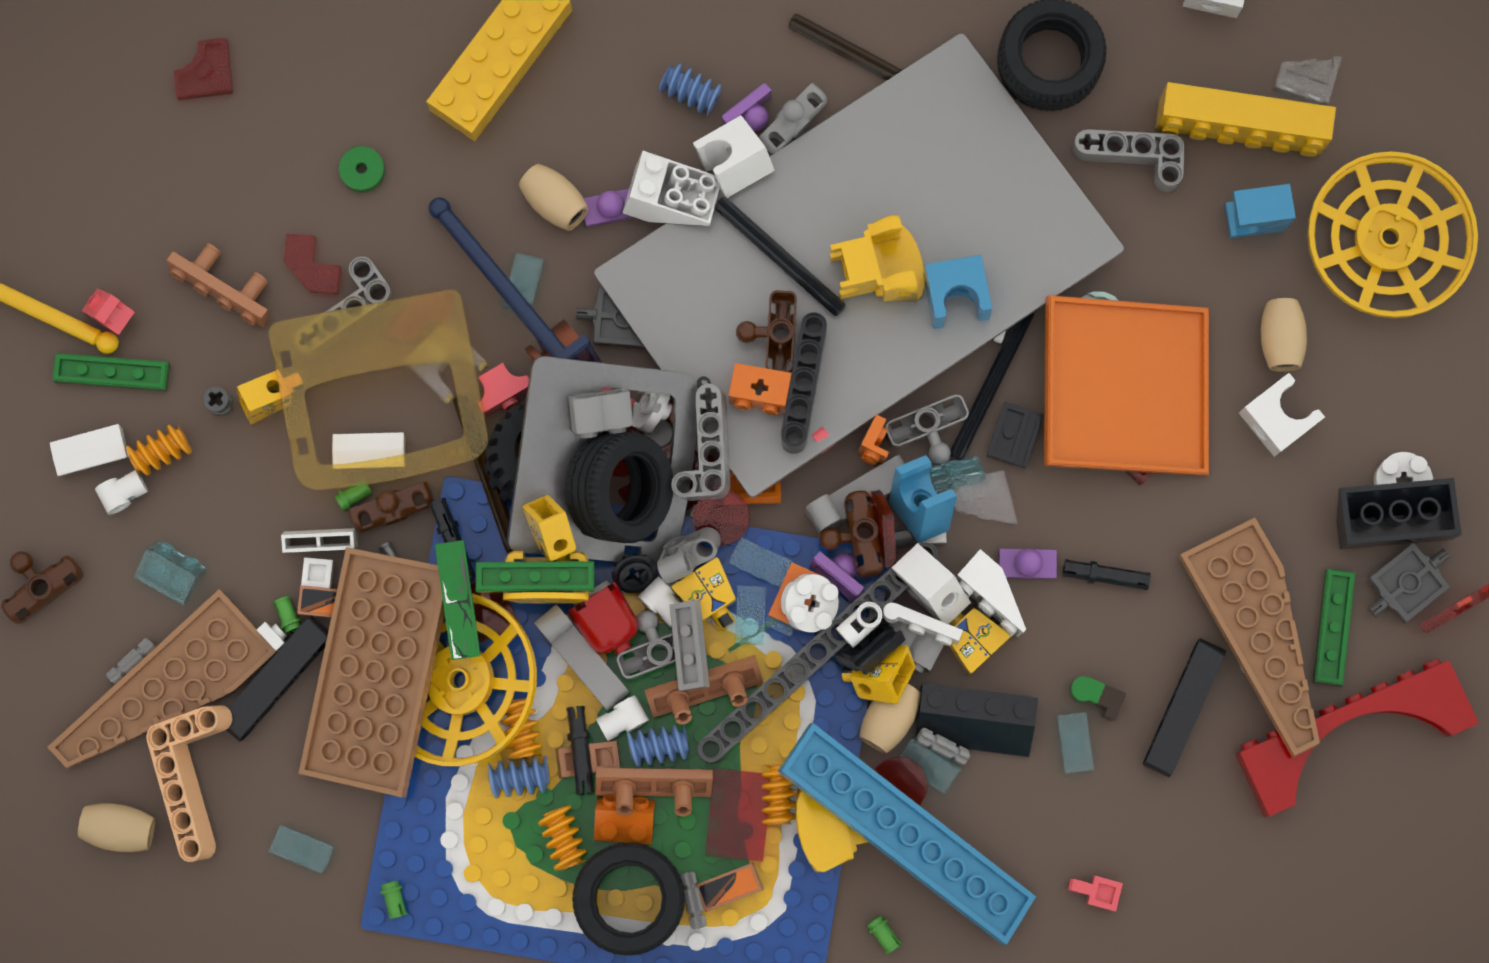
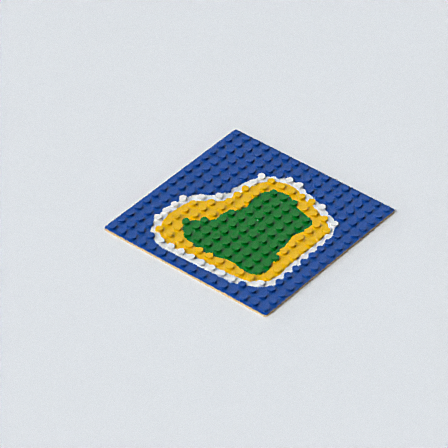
M446 477L443 481L440 499L446 498L454 521H458L459 527L457 529L461 539L465 542V549L475 574L476 562H505L508 553L504 548L482 483L480 481ZM508 499L505 504L510 515L512 501ZM611 504L615 515L624 507L623 505ZM684 516L680 536H685L705 527L713 528L720 534L721 542L714 558L718 557L736 598V602L728 607L736 621L722 631L713 617L703 623L708 670L755 655L763 683H765L823 629L817 632L798 631L794 627L778 621L735 650L729 652L728 649L745 637L756 634L759 628L774 619L769 617L768 614L791 562L812 571L809 565L819 551L832 561L839 554L848 553L853 555L852 546L850 543H841L837 549L826 550L821 546L819 538L707 519L698 521L693 517ZM437 522L435 523L428 561L429 564L438 565L435 544L445 543L442 535L437 533ZM655 532L644 539V541L652 539ZM700 542L706 548L712 547L708 542ZM625 545L624 555L633 556L634 552L638 555L639 547ZM881 549L884 569L880 575L861 578L857 574L853 578L864 587L861 594L890 569L892 554L889 550ZM525 553V557H546L544 554ZM859 555L857 561L860 567L864 565L863 556ZM588 559L589 561H594V592H589V597L613 583L611 572L614 571V563L619 562ZM709 561L696 566L693 572L698 568L702 567L703 565H705L706 563H708ZM657 566V577H660L662 579ZM630 568V573H633L639 578L638 570L636 571L634 568ZM476 578L471 580L472 594L486 597L508 610L521 624L530 640L536 661L537 688L531 708L535 709L536 712L530 715L529 719L538 720V724L531 727V731L540 732V735L534 738L533 742L542 743V747L535 750L536 754L542 755L535 757L539 765H542L544 756H547L550 784L547 786L546 793H541L539 787L536 786L535 793L531 795L525 787L523 795L518 796L515 788H513L511 797H506L502 789L500 797L495 798L490 788L488 763L490 762L492 769L496 770L498 761H501L504 768L507 769L510 761L507 759V755L512 753L513 749L504 748L486 760L466 766H440L427 763L415 757L406 798L389 794L384 796L361 927L369 931L556 963H826L842 864L825 872H815L802 849L796 819L790 821L792 824L761 823V820L770 817L769 814L761 812L762 808L770 806V803L762 800V796L770 794V791L762 789L763 784L770 782L769 779L762 777V773L770 770L769 767L763 765L783 764L807 726L811 723H814L859 758L862 740L859 739V734L867 711L868 700L857 696L852 682L843 681L842 669L844 665L839 664L835 656L830 659L716 763L703 761L699 756L698 746L708 733L737 708L732 705L728 694L689 706L692 719L689 723L685 724L689 747L687 760H683L680 754L677 753L675 762H671L668 755H666L664 764H660L657 757H654L653 765L648 766L645 758H643L639 768L713 770L711 797H692V812L688 816L682 817L675 814V801L672 796H633V798L645 797L649 800H655L652 845H643L652 847L665 855L675 866L679 875L689 871L695 872L697 879L695 885L754 862L764 890L705 912L703 907L702 914H705L707 924L699 929L691 928L689 917L691 916L690 913H687L686 904H684V911L679 925L674 933L659 947L639 955L613 954L591 942L584 935L574 915L572 901L574 884L586 862L562 871H555L554 866L560 860L550 859V855L556 849L546 848V844L552 838L542 836V833L548 827L539 826L538 822L544 818L543 814L570 805L571 809L565 813V816H574L575 820L569 824V827L579 828V831L573 835V838L583 839V842L577 846V849L587 850V853L581 857V860H589L600 850L622 843L594 840L597 797L605 795L587 794L585 782L583 783L584 795H576L575 777L559 779L556 750L571 747V741L567 739V734L570 733L568 714L566 712L568 707H574L577 718L576 706H585L586 730L590 732L588 744L617 741L620 768H637L634 761L631 760L627 733L623 731L616 738L607 741L596 718L605 713L612 712L614 710L613 707L609 711L604 708L534 624L537 619L555 604L503 600V592L477 593ZM681 579L668 583L667 585L671 588L672 585H674ZM882 587L875 589L874 597L876 600L884 602L886 589ZM621 591L635 617L642 611L649 610L637 597L641 592L625 593ZM839 592L838 610L835 618L853 603ZM813 601L810 610L815 606V601ZM473 603L476 621L489 626L499 635L510 625L504 617L494 610L481 604ZM557 604V606L563 611V613L568 617V619L572 622L575 628L579 631V629L567 613V610L575 607V605L577 604ZM866 609L861 612V619L863 621L869 616ZM657 613L658 626L656 630L659 638L671 634L672 628ZM835 626L831 630L832 637L839 641L844 640L836 630L838 626ZM638 629L636 635L629 641L631 647L625 651L648 643L646 634ZM447 631L441 633L439 641L445 648L449 646ZM477 631L480 651L484 653L494 642L485 634ZM517 634L507 646L514 659L516 679L529 681L527 653L521 638ZM815 645L810 649V655L816 660H822L826 656V650L821 645ZM655 647L651 651V656L656 661H663L668 656L667 651L663 647ZM615 651L606 654L596 652L630 692L618 703L636 695L649 719L647 723L630 732L633 739H636L638 730H641L644 737L647 738L648 731L651 728L656 736H659L660 727L663 726L668 734L671 732L672 725H676L679 732H682L683 725L676 722L673 712L653 718L645 694L646 689L677 680L676 662L628 680L623 678L617 665L618 655H616ZM633 651L623 655L624 660L635 657ZM500 653L490 662L494 677L508 679L506 662L503 654ZM798 664L792 665L788 670L790 677L796 680L803 678L805 675L804 668ZM639 670L634 673H631L630 676L640 673L641 671ZM463 672L457 673L454 678V683L458 688L462 687L465 683ZM775 683L767 688V694L773 699H779L784 694V690L781 685ZM762 684L746 688L747 698ZM492 690L486 704L493 715L496 714L502 705L506 690ZM515 691L513 700L527 698L528 692ZM429 695L427 696L426 702L430 700ZM751 703L746 707V714L750 718H758L762 714V708L757 703ZM438 708L427 718L438 727L449 730L452 714ZM477 711L463 715L460 732L473 730L485 724ZM499 722L503 731H506L510 728L507 726H502L501 722ZM731 722L725 726L724 733L729 738H736L741 733V728L737 723ZM421 726L417 745L432 754L443 756L447 739L431 734ZM490 731L473 739L459 740L454 758L478 755L491 749L497 743ZM708 742L703 746L705 756L713 758L718 755L720 748L715 742ZM533 757L525 759L528 766H531ZM521 760L513 761L516 767H519ZM592 774V781H593V789H594V792H595L596 774ZM795 785L790 786V788H792V789H795V790H798V789H799V788H798L797 786H795ZM797 795L791 797L790 799L793 801H797ZM796 807L790 809V811L796 813ZM626 865L615 868L603 878L598 887L596 903L599 914L607 925L618 931L633 933L645 929L654 922L661 909L662 894L659 883L650 872L638 866ZM398 880L399 885L403 886L400 890L407 915L389 919L384 895L380 894V891H382L381 885Z

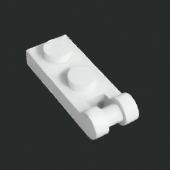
M888 603L883 610V618L887 623L902 622L909 625L908 630L919 635H924L927 632L936 636L935 641L946 646H951L952 643L958 645L963 632L962 629L896 603Z

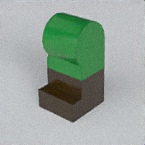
M1086 676L1078 677L1072 681L1069 687V694L1074 701L1079 703L1088 702L1104 709L1101 717L1109 721L1116 719L1126 696V693Z

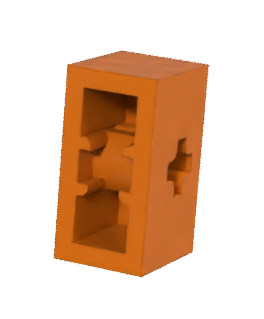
M735 363L729 391V403L734 404L735 408L741 410H750L753 407L762 409L763 413L769 415H778L779 412L785 413L792 373ZM758 387H764L761 395H756Z

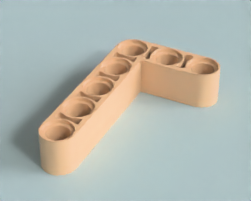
M223 705L201 707L151 726L146 735L178 853L187 862L209 859L213 856L216 849L215 839L187 744L225 731L230 727L232 713ZM213 714L215 716V723L212 721ZM189 723H190V725H191V731H190V732H189V730H188V724H189ZM164 733H166L167 735L166 741L164 739ZM172 760H174L175 764L174 769L172 767ZM180 787L182 788L183 792L182 797L180 795ZM188 815L191 820L190 824L188 823ZM196 843L199 848L198 852L196 851Z

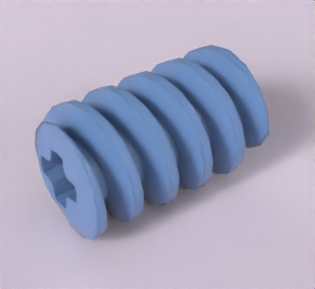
M679 63L675 68L671 65L662 78L659 92L663 93L668 89V97L670 98L678 94L677 100L680 103L688 99L687 106L689 108H693L698 104V113H703L707 110L708 117L720 97L722 84L719 83L712 89V79L709 78L703 84L701 83V73L693 79L691 78V68L682 73V63Z
M683 724L682 732H679L676 725H672L670 734L667 733L664 726L660 727L659 736H656L651 728L648 731L647 738L644 737L641 730L637 731L636 739H633L630 732H627L631 760L634 761L637 768L641 767L643 758H645L648 766L653 765L654 757H657L660 764H664L666 755H668L671 762H675L677 753L680 754L683 760H687L689 747L685 724Z
M544 756L542 765H539L536 757L532 758L531 766L527 765L524 758L521 759L519 767H516L513 760H510L507 769L504 768L501 761H498L496 770L492 769L490 762L488 763L489 783L495 798L500 797L502 789L506 797H511L513 788H515L518 796L523 795L525 787L531 795L535 793L536 786L539 787L541 793H546L547 786L550 784L547 756Z

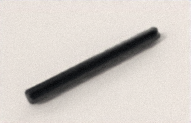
M723 196L716 202L715 210L829 312L834 316L841 314L845 309V303L727 197Z
M1034 312L1011 327L969 412L968 418L965 420L951 448V457L960 461L964 459L1034 317Z

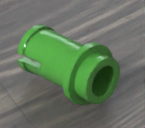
M363 478L345 491L341 492L339 490V494L335 496V499L344 511L351 509L352 505L373 493Z
M285 596L275 600L273 605L282 623L280 629L285 631L286 635L295 633L303 621L297 617L291 597Z
M398 880L382 884L380 894L384 895L389 919L407 915L400 890L403 886L399 885Z
M879 915L867 924L870 929L868 933H873L884 948L885 953L889 954L899 947L902 942L899 941L886 923L888 919H883Z

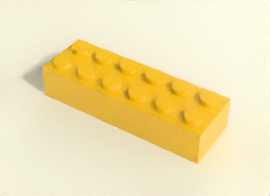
M502 0L426 101L429 110L475 142L572 12L571 1Z
M1167 82L1159 97L1155 130L1162 131L1163 134L1189 135L1194 140L1212 138L1217 139V142L1221 144L1239 142L1245 143V146L1248 148L1258 149L1265 146L1272 147V150L1275 152L1287 153L1289 150L1299 151L1303 156L1315 157L1317 154L1320 155L1332 140L1336 107Z

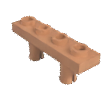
M207 243L194 262L188 261L174 251L170 254L167 264L170 270L169 273L180 282L188 281L194 285L193 288L201 295L207 297L209 294L217 299V303L222 308L228 311L233 309L240 313V317L252 326L257 324L264 328L270 319L268 309L256 303L255 300L268 284L265 277L254 272L243 289L237 291L208 273L221 255V252L215 246Z
M755 655L709 669L710 687L679 691L678 680H674L646 689L645 694L653 718L673 712L678 724H687L692 719L689 706L727 694L733 706L740 707L745 705L748 701L745 689L763 683Z
M596 768L595 795L616 796V812L623 816L633 813V796H672L675 801V814L684 817L692 812V797H711L713 770Z

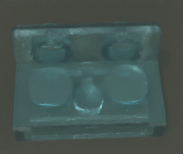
M157 541L146 549L134 578L184 605L188 602L198 578L205 573L206 568L200 565L197 559L184 556L175 551L172 545Z

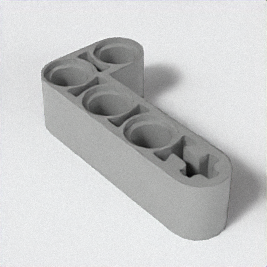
M1087 129L1077 134L1072 145L1074 157L1081 161L1155 165L1154 183L1161 192L1169 193L1174 191L1183 178L1184 142L1179 136L1174 134ZM1083 141L1087 142V145L1090 147L1089 150L1084 149ZM1099 141H1101L1102 143H1101L1100 149H1099V151H1098L1099 145H1097V144H1098ZM1107 143H1117L1120 146V151L1112 152L1108 149ZM1139 143L1144 144L1148 148V152L1144 154L1139 153L1135 145ZM1163 146H1173L1176 154L1168 155L1163 150ZM1162 173H1172L1175 177V181H1165L1162 177Z
M357 257L349 265V273L359 289L296 333L294 343L304 356L310 358L320 355L392 304L393 293L369 258ZM367 266L370 268V272L366 277L360 278L356 276L357 270L360 267ZM377 289L386 290V295L381 300L372 299L373 292ZM354 305L363 306V310L358 316L349 315V310ZM330 321L339 322V327L334 332L326 331V326ZM317 330H320V332H321V333L323 334V336L325 337L323 340L320 338V336H319L318 333L316 332ZM307 338L312 340L314 344L312 347L306 345L305 340Z
M707 383L698 388L695 397L699 470L679 472L674 476L671 484L673 492L688 501L723 498L730 491L731 485L726 397L717 386ZM710 393L717 397L711 401L712 409L717 413L711 412V405L705 401V399L710 398ZM717 420L719 424L717 431L708 434L706 431L707 424L710 421ZM712 449H719V459L715 462H709L707 458L708 453ZM715 477H720L722 481L720 488L716 491H710V481ZM691 479L693 481V488L688 493H682L681 484L685 480Z
M897 455L829 496L828 494L823 495L807 505L805 512L818 534L820 535L826 528H836L847 521L844 500L849 493L860 490L867 491L871 495L872 506L891 494L895 468L905 464L901 456ZM852 499L847 501L848 512L854 510Z
M557 604L534 622L536 627L607 711L630 693L602 658L589 646L585 638Z

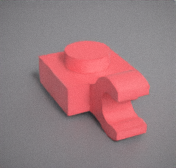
M1093 876L1091 883L1070 879L1067 890L1088 895L1086 904L1116 912L1123 883Z

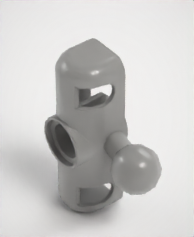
M813 82L795 100L786 102L783 109L775 117L774 122L758 137L770 156L788 145L793 139L798 138L810 125L811 120L826 106L827 96ZM813 99L819 105L814 108L808 100ZM775 138L781 144L776 148L769 139Z
M953 395L889 421L885 426L888 429L886 436L890 445L895 448L928 437L931 445L929 448V458L935 464H944L949 460L951 450L946 443L941 442L938 432L965 421L968 418L969 411L963 397ZM953 399L954 405L944 409L943 403ZM922 416L931 417L934 421V426L928 429L923 428L919 424V418ZM900 420L902 426L892 430L891 424Z
M649 610L642 611L636 617L638 629L646 634L649 642L624 651L617 656V665L623 678L628 680L676 662L673 633L659 638L656 630L658 617ZM655 647H663L667 651L668 656L663 661H656L651 656V651ZM633 651L635 657L627 660L623 659L624 654ZM639 670L641 671L640 673L630 676L631 673H634Z

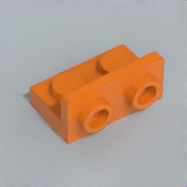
M877 414L857 451L858 454L862 455L860 458L862 461L876 466L877 463L883 464L889 454L888 451L879 447L888 429L883 427L886 419Z

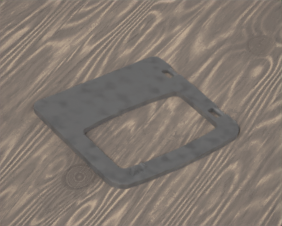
M550 356L535 358L530 368L507 536L509 547L513 551L524 550L525 553L543 554L536 545L522 506L549 495L566 512L576 545L575 551L584 552L588 559L621 562L623 556L626 558L632 556L624 555L625 545L639 547V556L646 553L651 560L654 559L657 565V560L661 556L663 546L680 536L688 500L682 499L673 492L670 510L665 520L655 531L654 537L647 541L618 543L598 540L582 534L569 513L564 490L569 463L574 453L588 438H581L580 434L572 432L568 397L586 393H597L603 388L608 387L671 395L674 400L669 462L674 478L679 472L693 471L697 436L695 397L698 387L695 381L689 375L676 371ZM687 479L681 484L682 493L689 492L691 479Z

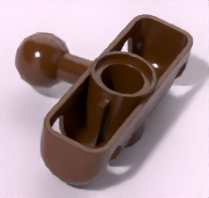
M775 290L770 294L768 326H756L753 322L743 321L736 328V337L743 343H751L756 338H767L765 367L770 369L768 367V358L773 359L772 370L789 373L793 369L797 296L792 291ZM772 303L776 304V314L771 312ZM794 304V314L790 315V305ZM783 329L789 335L785 339H777L773 334L775 331ZM791 359L790 368L786 370L787 360Z
M422 482L400 491L382 492L375 500L349 509L348 514L357 532H365L382 525L400 522L408 518L409 515L430 508L429 504L434 501L428 482ZM423 494L426 503L416 507L415 496ZM364 513H368L372 523L363 526L361 516Z
M864 490L851 492L845 497L844 508L849 531L839 532L835 528H826L819 536V542L826 550H834L841 543L851 542L856 572L861 578L878 576L884 569L872 498ZM852 499L854 510L848 512L847 501ZM867 528L871 531L872 536L868 539H863L858 535L857 530ZM862 555L864 565L858 567L857 557Z
M18 551L12 555L10 566L14 572L23 574L28 581L15 591L10 598L4 599L1 608L12 622L21 624L79 582L83 577V571L70 556H64L59 562L37 574L32 567L33 559L31 555L24 551ZM73 573L76 579L70 584H66L63 579ZM40 583H47V592L37 596L35 594L36 586ZM23 608H26L29 614L19 619L16 614Z

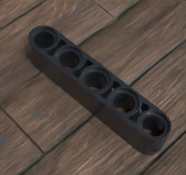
M817 312L806 314L800 326L781 430L783 449L791 454L802 452L808 440L827 332L826 319ZM811 324H817L821 327V330L818 333H810L806 328ZM806 351H812L817 357L807 361L801 355ZM801 378H807L812 384L807 388H801L796 382ZM796 405H802L807 409V412L803 415H795L791 409ZM796 432L801 435L802 439L797 443H791L786 437L788 434Z
M312 616L306 619L228 708L232 713V723L226 731L239 742L244 740L322 652L326 645L329 630Z
M1201 638L1197 640L1147 751L1143 766L1167 777L1172 775L1224 659L1225 649Z

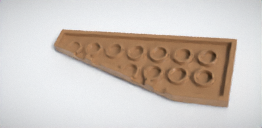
M1252 518L1180 554L1179 559L1291 757L1294 758L1318 746L1320 740L1314 711L1311 708L1309 699V687L1303 670L1304 663L1296 624L1291 612V600L1286 587L1284 566L1256 518Z
M218 589L47 748L65 768L74 767L147 733L149 728L155 724L204 707L236 692L268 663L277 651L257 631V628L225 593Z

